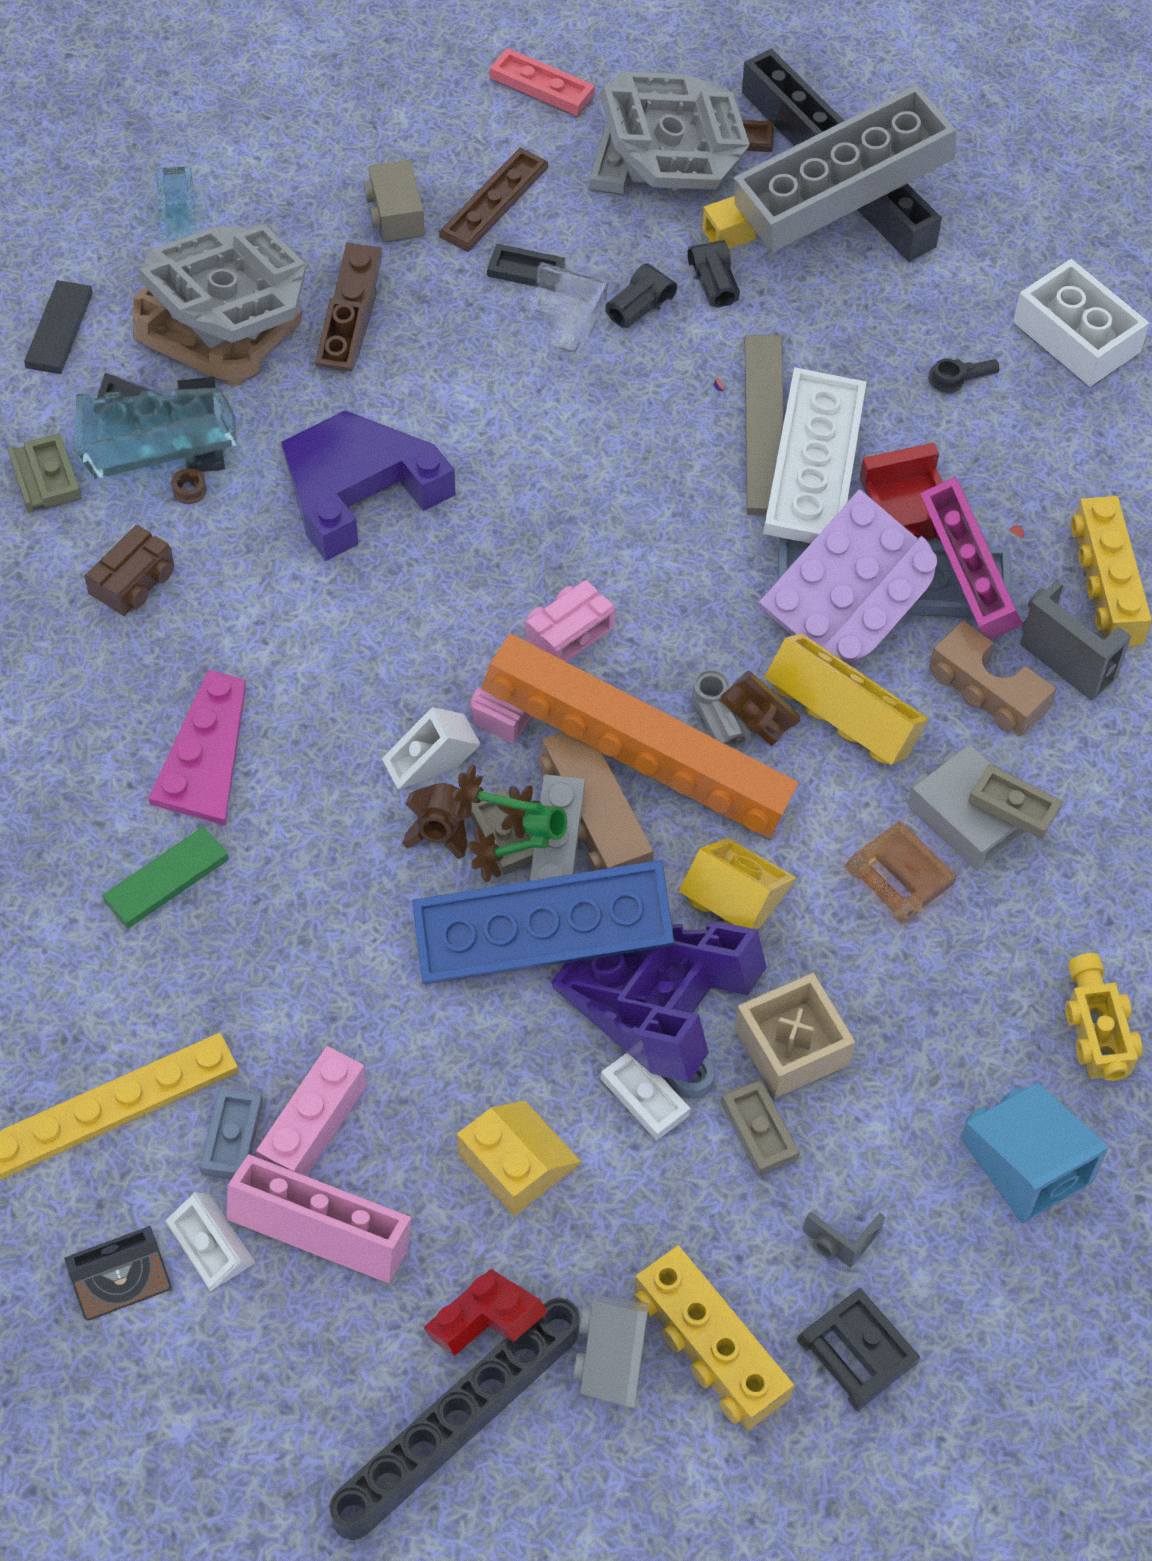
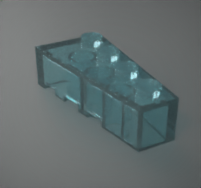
M221 388L174 390L171 395H158L155 391H141L140 396L122 397L120 392L105 393L104 398H91L88 393L76 394V452L93 479L237 445L236 417Z

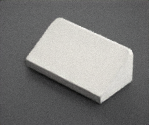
M194 1192L164 1221L210 1291L256 1263L210 1194Z

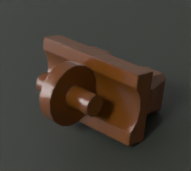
M750 670L740 676L721 695V702L746 723V728L752 733L759 734L771 746L778 741L785 731L800 722V715Z

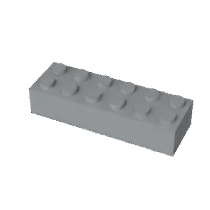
M916 84L735 176V206L773 253L954 160L956 129Z

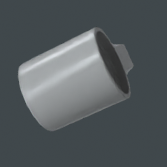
M703 670L695 677L691 701L692 707L696 713L701 715L712 738L734 749L741 747L750 741L751 734L746 728L745 722L721 702V695L730 687L729 679L719 670ZM704 692H713V693L717 694V696L711 697V696H707V695H705V694H703V693H704Z

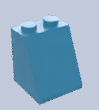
M1039 1083L1025 1090L1023 1087H1017L1007 1093L997 1106L991 1109L981 1107L974 1111L965 1120L966 1125L961 1137L963 1143L1021 1224L1093 1183L1108 1151L1107 1145L1101 1138Z

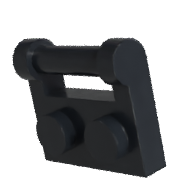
M858 1288L811 1324L797 1338V1342L805 1351L811 1350L848 1393L849 1398L847 1400L856 1411L867 1405L879 1393L918 1364L920 1359L919 1354L861 1288ZM831 1331H834L872 1376L865 1383L861 1382L824 1338Z

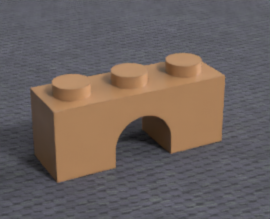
M963 620L933 648L929 668L940 683L944 685L951 684L962 692L968 704L975 708L981 706L993 715L995 722L1000 728L1006 731L1013 730L1019 736H1022L1051 708L1056 688L1027 666H1024L1011 677H997L989 673L985 666L989 663L994 642Z

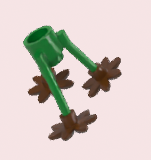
M471 765L466 774H458V784L461 789H457L452 793V799L457 800L454 810L455 816L459 817L463 813L466 818H469L472 803L486 801L498 804L501 811L509 814L501 824L503 830H508L514 826L515 835L518 838H522L524 832L532 836L531 839L499 847V845L495 844L493 833L485 838L483 831L480 828L476 829V842L470 841L468 843L470 851L477 855L472 860L471 867L473 869L481 868L483 880L489 882L491 874L494 877H501V871L496 861L503 859L504 855L531 848H547L549 839H561L567 829V815L560 806L542 805L540 801H531L533 787L530 785L526 786L521 794L516 787L511 786L509 797L484 792V789L479 787L483 777L480 775L475 776L476 766Z

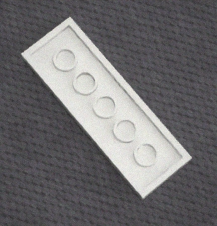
M794 367L763 534L812 543L847 504L866 381Z

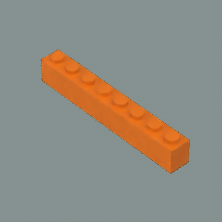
M511 633L490 662L481 687L482 690L493 695L495 698L509 703L530 716L561 730L568 736L588 744L603 754L615 758L636 769L638 772L667 785L676 792L694 799L713 811L769 839L799 783Z

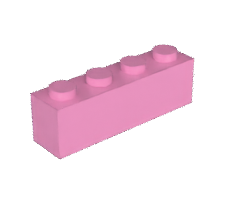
M250 1154L247 1155L228 1184V1221L388 1284L408 1252L411 1227L410 1216Z

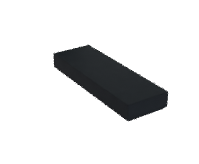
M56 280L24 360L27 369L57 374L62 373L93 294L92 286Z

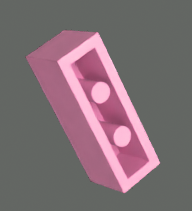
M326 1046L256 1149L257 1158L307 1177L366 1088L364 1065Z

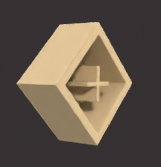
M814 972L737 1006L734 1030L774 1099L850 1066L856 1042Z

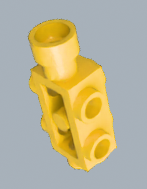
M1085 953L1078 955L1067 964L1072 982L1076 983L1078 987L1074 988L1070 1000L1066 1001L1065 1004L1067 1022L1069 1026H1075L1078 1036L1076 1040L1078 1061L1081 1065H1086L1090 1080L1104 1078L1106 1081H1116L1132 1074L1138 1057L1142 1056L1141 1037L1137 1031L1130 1032L1127 1019L1131 1017L1129 997L1126 993L1119 994L1116 982L1104 984L1102 977L1105 975V970L1099 954ZM1090 1014L1100 1016L1097 1023L1092 1022ZM1101 1052H1108L1110 1055L1102 1056Z

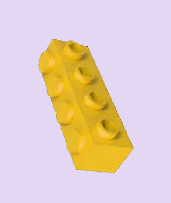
M1118 496L1081 498L1076 514L1071 516L1070 525L1072 536L1074 538L1077 537L1079 545V564L1081 568H1085L1087 575V594L1089 599H1093L1096 629L1101 631L1104 640L1120 627L1131 635L1128 646L1144 645L1152 619Z
M803 633L784 639L764 676L766 680L774 684V690L786 698L795 699L806 706L805 711L818 720L828 721L838 728L837 733L841 737L851 742L860 743L870 750L869 754L873 759L883 764L893 765L905 760L929 721V718Z
M679 1245L635 1276L634 1291L636 1294L633 1295L634 1301L649 1303L647 1318L654 1315L664 1327L661 1330L662 1336L674 1352L684 1351L693 1363L690 1365V1369L696 1380L704 1388L709 1386L714 1388L722 1398L719 1401L721 1410L733 1424L736 1425L738 1422H741L749 1431L791 1399L794 1389L793 1382Z

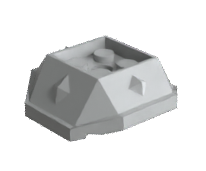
M624 71L612 82L605 84L600 93L614 148L623 157L632 182H645L651 187L671 188L674 192L680 188L717 190L746 154L750 145L734 93L721 87L716 89L706 81L689 74Z
M265 224L249 225L248 228L236 226L212 227L151 249L144 264L139 268V281L171 313L172 319L186 324L211 349L226 342L233 343L246 337L256 340L260 332L295 319L305 278L306 263Z

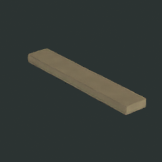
M745 335L747 515H766L783 428L782 336Z

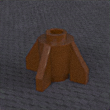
M438 783L409 793L405 804L414 812L417 820L406 832L402 844L407 849L423 841V838L434 843L447 841L445 846L457 859L465 856L468 847L464 825L466 817L463 813L459 817L455 816L454 810L457 800L452 799V793L459 788L452 784Z

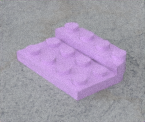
M859 489L759 601L757 606L792 636L803 633L847 664H852L868 657L927 590L935 574L937 557L923 536L919 539L916 538Z

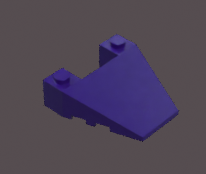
M346 410L281 441L306 536L325 561L358 545L356 518L348 509L351 505L399 481L423 512L456 495L455 469L435 444Z
M722 922L707 923L706 929L684 930L682 924H672L675 946L568 962L562 966L551 981L554 990L651 1074L690 1082L709 1054L700 1017L697 1014H693L709 989L716 988L749 995L767 968L758 930Z

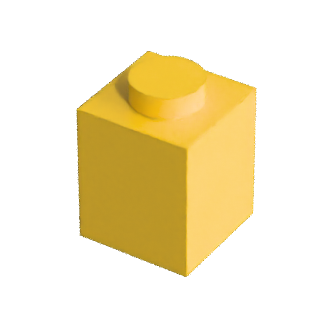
M735 196L703 207L702 230L710 242L724 240L728 249L756 239V231L735 206Z

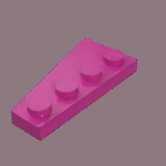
M212 670L207 671L149 795L150 805L226 826L234 762L236 760L235 755L237 753L238 735L246 691L245 679Z

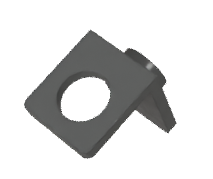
M812 1212L805 1219L803 1232L814 1240L813 1245L820 1254L831 1260L837 1257L851 1268L882 1231L885 1216L879 1213L854 1244Z

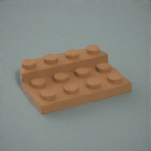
M143 287L133 299V338L136 341L208 376L224 380L230 386H238L246 378L259 373L261 359L292 332L302 320V311L297 309L295 319L260 332L256 340L246 337L233 343L226 342L210 349L186 324L172 319L171 313L146 287Z

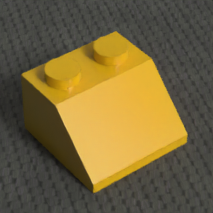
M727 837L699 849L678 892L689 898L688 902L696 909L703 912L711 911L723 918V923L757 930L763 925L797 877Z
M525 1100L491 1107L457 1133L459 1156L513 1216L581 1164L580 1159Z

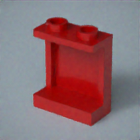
M934 442L864 457L859 478L867 496L916 538L919 539L923 536L926 540L934 538L940 540L920 494L943 483L936 468L939 452Z

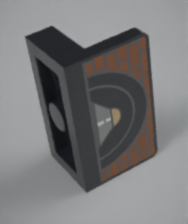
M151 1226L64 1257L84 1319L87 1321L164 1293L172 1287Z

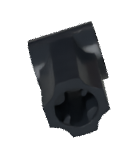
M720 240L689 246L687 250L689 266L693 265L696 272L694 279L699 278L709 305L719 308L732 305L738 301L740 291L731 271L730 253L726 242Z
M645 263L635 271L630 284L606 303L605 312L618 326L629 328L652 308L655 307L660 310L661 307L659 305L667 299L672 300L677 292V283L649 263Z

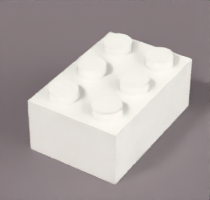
M1072 259L1019 293L1013 323L1089 387L1139 354L1149 327V322Z

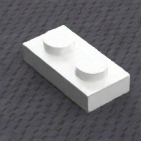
M628 1053L601 1071L603 1083L656 1141L690 1116L691 1108L660 1075L651 1074Z

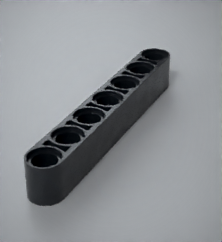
M560 1297L545 1302L543 1305L547 1313L515 1342L505 1338L339 1488L331 1498L329 1505L332 1524L337 1534L349 1540L361 1539L366 1536L566 1353L577 1341L579 1334L580 1317L575 1304L568 1299ZM554 1319H563L570 1324V1327L565 1331L556 1332L551 1330L547 1324ZM521 1349H530L537 1354V1357L531 1362L524 1363L515 1359L514 1354ZM494 1379L501 1382L504 1387L499 1392L490 1394L481 1390L480 1385L486 1380ZM455 1410L464 1411L470 1416L461 1425L450 1424L445 1419L450 1412ZM422 1441L430 1442L435 1446V1450L425 1457L414 1455L411 1452V1448L416 1443ZM385 1473H392L400 1478L399 1483L391 1489H382L375 1484L379 1476ZM351 1505L360 1506L365 1510L363 1516L354 1522L344 1521L340 1518V1513L343 1509Z

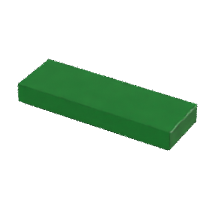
M203 826L102 895L103 901L125 927L129 929L228 861V853Z

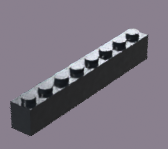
M772 48L744 61L742 93L770 122H774V126L794 146L845 121ZM908 183L857 209L908 262L937 247L942 217Z

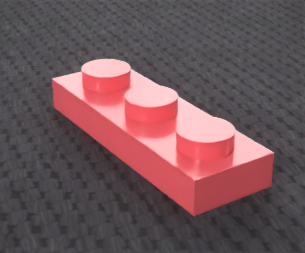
M506 48L490 67V79L576 116L581 113L595 96V85L509 48Z

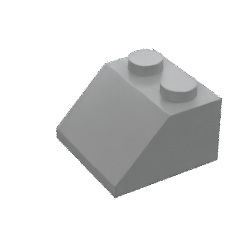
M594 1296L592 1307L583 1306L580 1334L588 1335L586 1353L577 1352L573 1380L582 1381L580 1394L635 1408L649 1303Z

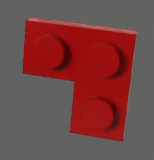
M490 1269L484 1275L475 1279L471 1286L451 1304L443 1307L436 1317L423 1328L436 1344L456 1356L488 1327L515 1342L547 1313V1310L538 1297L493 1269Z

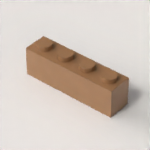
M564 732L543 738L542 755L537 758L543 776L547 774L585 779L578 844L585 842L589 850L587 861L590 870L595 871L653 861L654 851L602 752L576 738L568 736Z

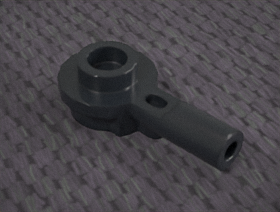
M941 359L930 369L929 383L939 391L946 393L956 392L963 387L965 380L998 373L999 363L996 359L974 364L971 362L963 363L959 359Z

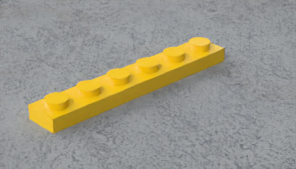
M221 1032L0 1130V1180L239 1073L238 1066Z

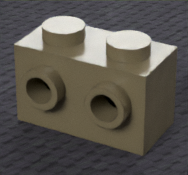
M411 160L370 165V181H364V191L367 203L373 202L374 204L373 207H370L373 228L380 229L382 241L425 236L424 211Z

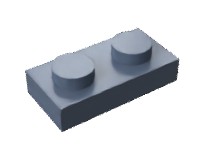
M225 1088L218 1089L200 1163L201 1175L232 1179L247 1155H251L263 1104L262 1094Z

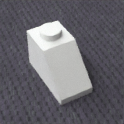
M432 707L382 760L397 789L400 790L459 767L481 744L464 714Z

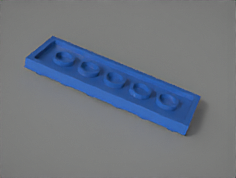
M662 860L412 900L421 977L424 985L675 946Z

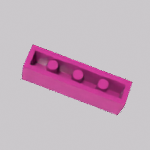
M954 477L920 493L983 635L992 640L1022 626L1023 622L957 478Z

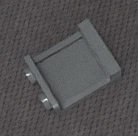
M1055 581L1046 590L1040 588L1029 600L1028 607L1030 610L1028 617L1021 627L1024 632L1020 645L1093 701L1118 678L1131 635L1118 627L1107 638L1101 639L1058 605L1063 585Z

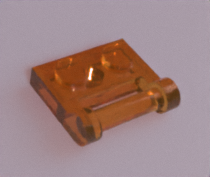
M898 821L855 853L845 864V869L853 877L858 875L894 911L892 916L901 925L954 885L957 877L901 821ZM877 859L912 895L905 900L870 864Z

